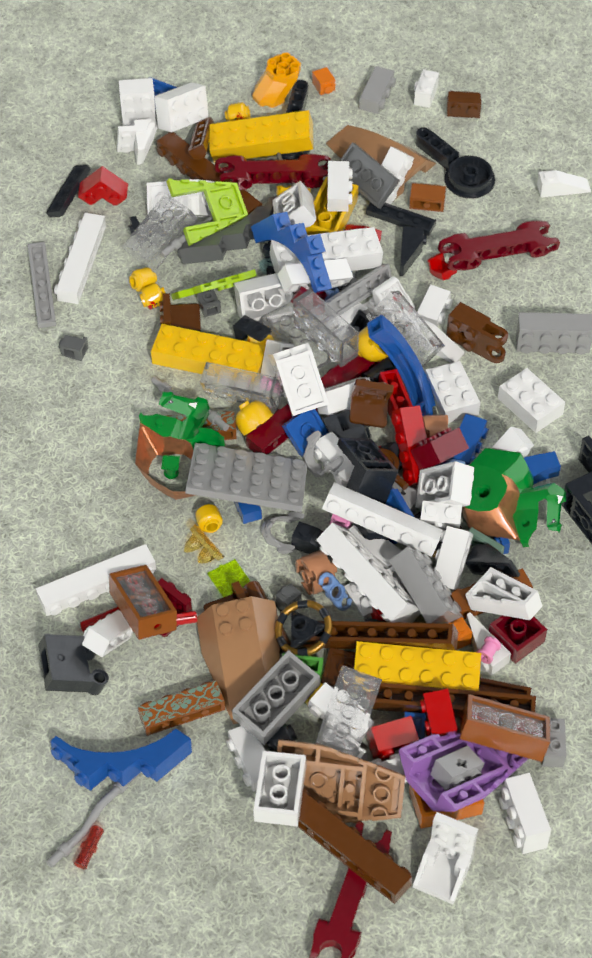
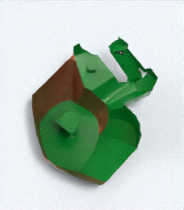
M162 392L159 405L184 414L187 419L182 422L179 419L160 414L143 415L140 412V429L135 464L149 483L165 495L175 500L196 496L186 494L185 492L171 491L149 477L151 462L156 456H163L161 469L164 470V476L168 479H175L179 475L180 456L167 455L180 454L192 460L195 443L225 447L224 437L213 429L202 428L209 416L210 407L207 399L201 397L190 399L173 395V392Z
M485 448L468 465L474 467L472 497L470 505L462 507L461 512L469 528L473 527L488 536L519 540L523 548L529 547V540L537 529L539 501L546 499L548 530L560 533L562 527L560 523L561 504L566 502V492L555 483L532 487L534 482L533 475L522 453Z

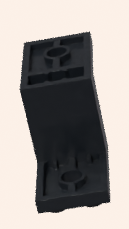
M588 435L582 438L578 458L588 473L565 484L566 502H563L561 505L592 544V438Z
M339 438L337 445L351 461L352 465H354L346 488L386 504L399 471L372 439ZM354 523L365 539L390 540L388 537Z

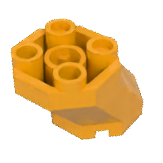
M287 52L270 58L267 61L264 73L256 83L253 91V99L259 106H269L270 108H275L285 103L287 94L299 77L301 63Z

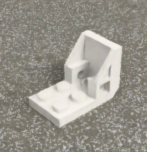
M188 179L189 181L194 182L200 181L199 179ZM202 180L210 183H215V181ZM166 181L147 183V218L211 216L204 192L172 198Z
M309 343L268 356L278 380H281L292 416L329 404Z
M437 812L433 819L431 839L423 855L413 888L454 904L473 860L478 829Z

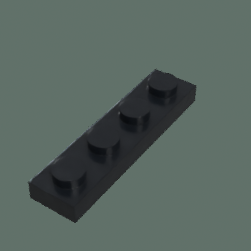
M88 164L73 167L46 211L49 218L63 217L66 213V210L79 191L80 182L87 178L91 170Z
M370 202L366 209V215L401 227H424V235L430 236L436 225L435 219L388 203H384L382 208L379 209Z

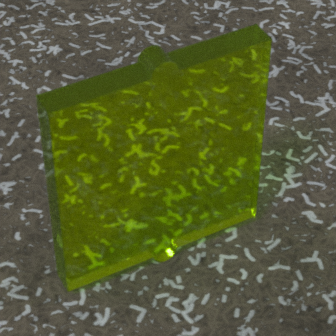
M236 559L224 565L221 564L218 568L207 573L222 597L232 594L231 583L239 581L243 588L244 585L251 582Z

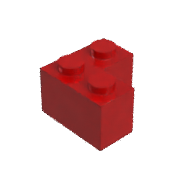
M101 166L80 182L78 198L89 205H93L103 198L113 206H117L127 199L128 183Z
M443 689L424 693V699L420 700L422 713L427 712L428 720L424 721L427 736L435 734L446 736L448 732L457 733L449 690Z
M411 716L371 727L366 734L373 759L379 758L381 761L389 759V756L394 754L395 750L419 741Z

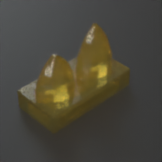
M196 524L190 528L193 534L187 540L184 552H193L204 546L200 551L198 563H208L214 559L219 561L225 557Z

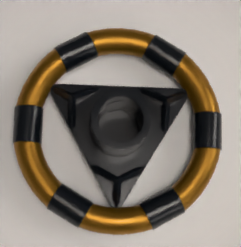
M301 600L288 605L280 613L275 624V638L280 648L285 652L289 650L291 653L299 656H310L320 651L327 644L332 633V620L329 612L324 606L311 600ZM313 608L319 612L325 625L295 610ZM290 613L291 646L288 645L282 635L283 624ZM324 630L319 641L314 646L296 649Z

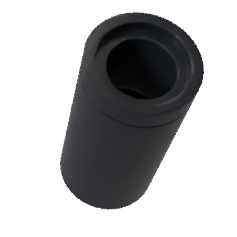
M386 357L363 373L361 377H370V381L378 382L380 372L397 368L391 359Z

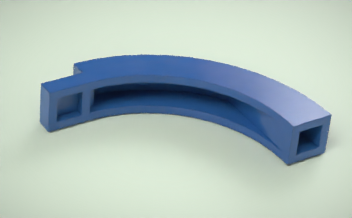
M383 315L368 322L369 338L383 349L398 369L412 405H420L422 416L433 415L432 407L436 405L432 389L425 371L411 346L398 329Z

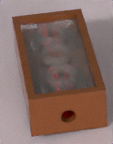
M147 565L109 573V593L138 640L177 630V611Z
M468 694L461 713L460 739L542 762L550 744V717Z

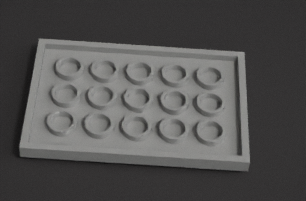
M195 443L185 493L302 512L308 463L301 459H290L282 456L230 449L224 446L218 447L205 443Z

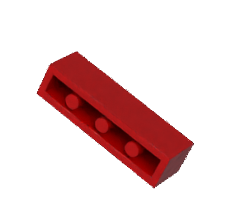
M398 369L380 372L378 382L393 385V393L388 400V414L390 418L392 417L391 412L399 408L413 406Z
M420 405L403 407L391 412V420L396 432L395 440L400 451L399 459L402 462L404 471L403 478L409 486L418 485L420 470L410 450L417 447V442L427 439Z

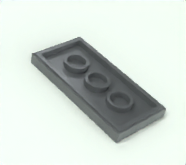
M354 142L351 143L340 160L349 161V168L352 169V179H349V181H352V184L359 185L358 192L379 209L382 208L400 182L396 176Z

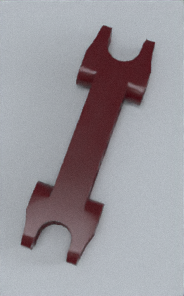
M304 154L298 160L247 161L244 156L239 155L222 157L215 160L214 168L216 172L223 173L220 175L219 182H223L225 179H232L231 182L237 183L239 190L249 189L253 184L298 183L299 181L305 183L308 188H321L324 182L323 177L328 176V170L326 169H328V161H331V159L326 155ZM321 161H327L324 165H318ZM227 163L228 167H219V165Z
M528 221L521 223L515 231L475 238H469L466 233L454 234L439 241L438 250L443 254H454L449 258L447 264L450 270L465 271L479 267L483 260L529 252L533 258L543 257L550 252L558 250L560 241L556 237L548 238L543 236V234H547L550 224L548 222Z
M358 821L355 828L359 831L360 836H362L364 830V822ZM386 830L381 840L374 843L383 854H389L392 831ZM349 868L330 921L319 918L313 933L310 958H318L320 952L326 947L337 948L342 954L341 958H353L356 955L362 932L353 929V922L361 898L365 895L367 882Z

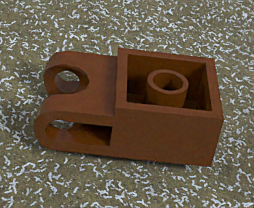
M460 302L448 315L446 335L468 352L472 351L492 363L498 364L503 362L506 351L502 346L508 340V332L491 322L490 317ZM492 351L499 353L500 356H493Z

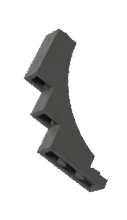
M269 197L265 206L257 207L241 221L191 246H188L187 241H185L182 247L178 249V256L182 259V263L191 264L223 260L227 251L247 249L250 240L254 239L251 226L274 214L272 200L276 197Z

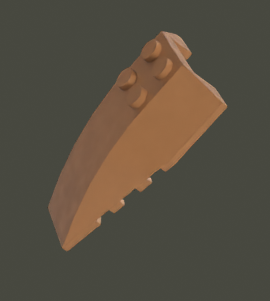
M351 125L344 127L326 142V145L341 158L351 143L354 142L381 165L390 147L397 148L414 157L413 165L407 171L405 181L397 191L396 199L404 192V185L420 170L426 173L436 164V162L409 146L378 133Z
M251 596L211 605L197 617L202 656L213 680L217 681L225 700V707L233 724H239L233 719V708L280 660V646L275 638V624L278 615L276 603L273 600Z
M278 740L277 752L306 755V772L303 788L309 792L314 800L324 803L327 810L332 814H338L344 823L401 818L405 785L404 774L322 744Z

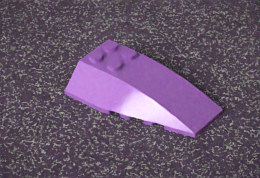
M448 732L446 736H439V734L431 735L399 750L406 781L433 811L445 812L457 811L487 797L529 759L461 740L460 733L457 734L456 732ZM469 746L484 762L481 776L445 791L431 775L435 761Z

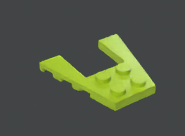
M171 178L166 181L172 198L204 192L214 220L213 222L185 227L183 232L188 246L240 221L248 215L237 183L218 181L210 183L202 180L194 182L187 179L179 181Z
M255 269L178 291L172 293L171 297L173 300H177L217 288L218 291L234 287L236 282L256 277Z

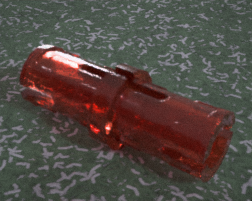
M97 825L91 826L86 840L81 843V850L74 861L76 867L87 869L93 853H96L98 850L97 845L104 833L101 827Z

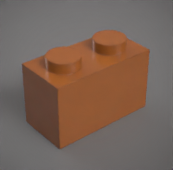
M412 183L409 209L444 212L446 186Z

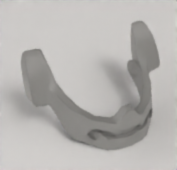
M315 431L307 437L308 445L304 453V460L308 463L307 469L314 477H321L329 470L335 472L344 461L343 457L340 456L332 463L328 462L324 470H322L321 464L315 462L314 447L321 436L319 431Z
M289 512L288 516H279L266 520L261 527V533L266 543L277 547V551L281 554L294 552L295 546L283 544L275 539L270 529L276 521L292 523V521L303 519L305 515L299 512Z

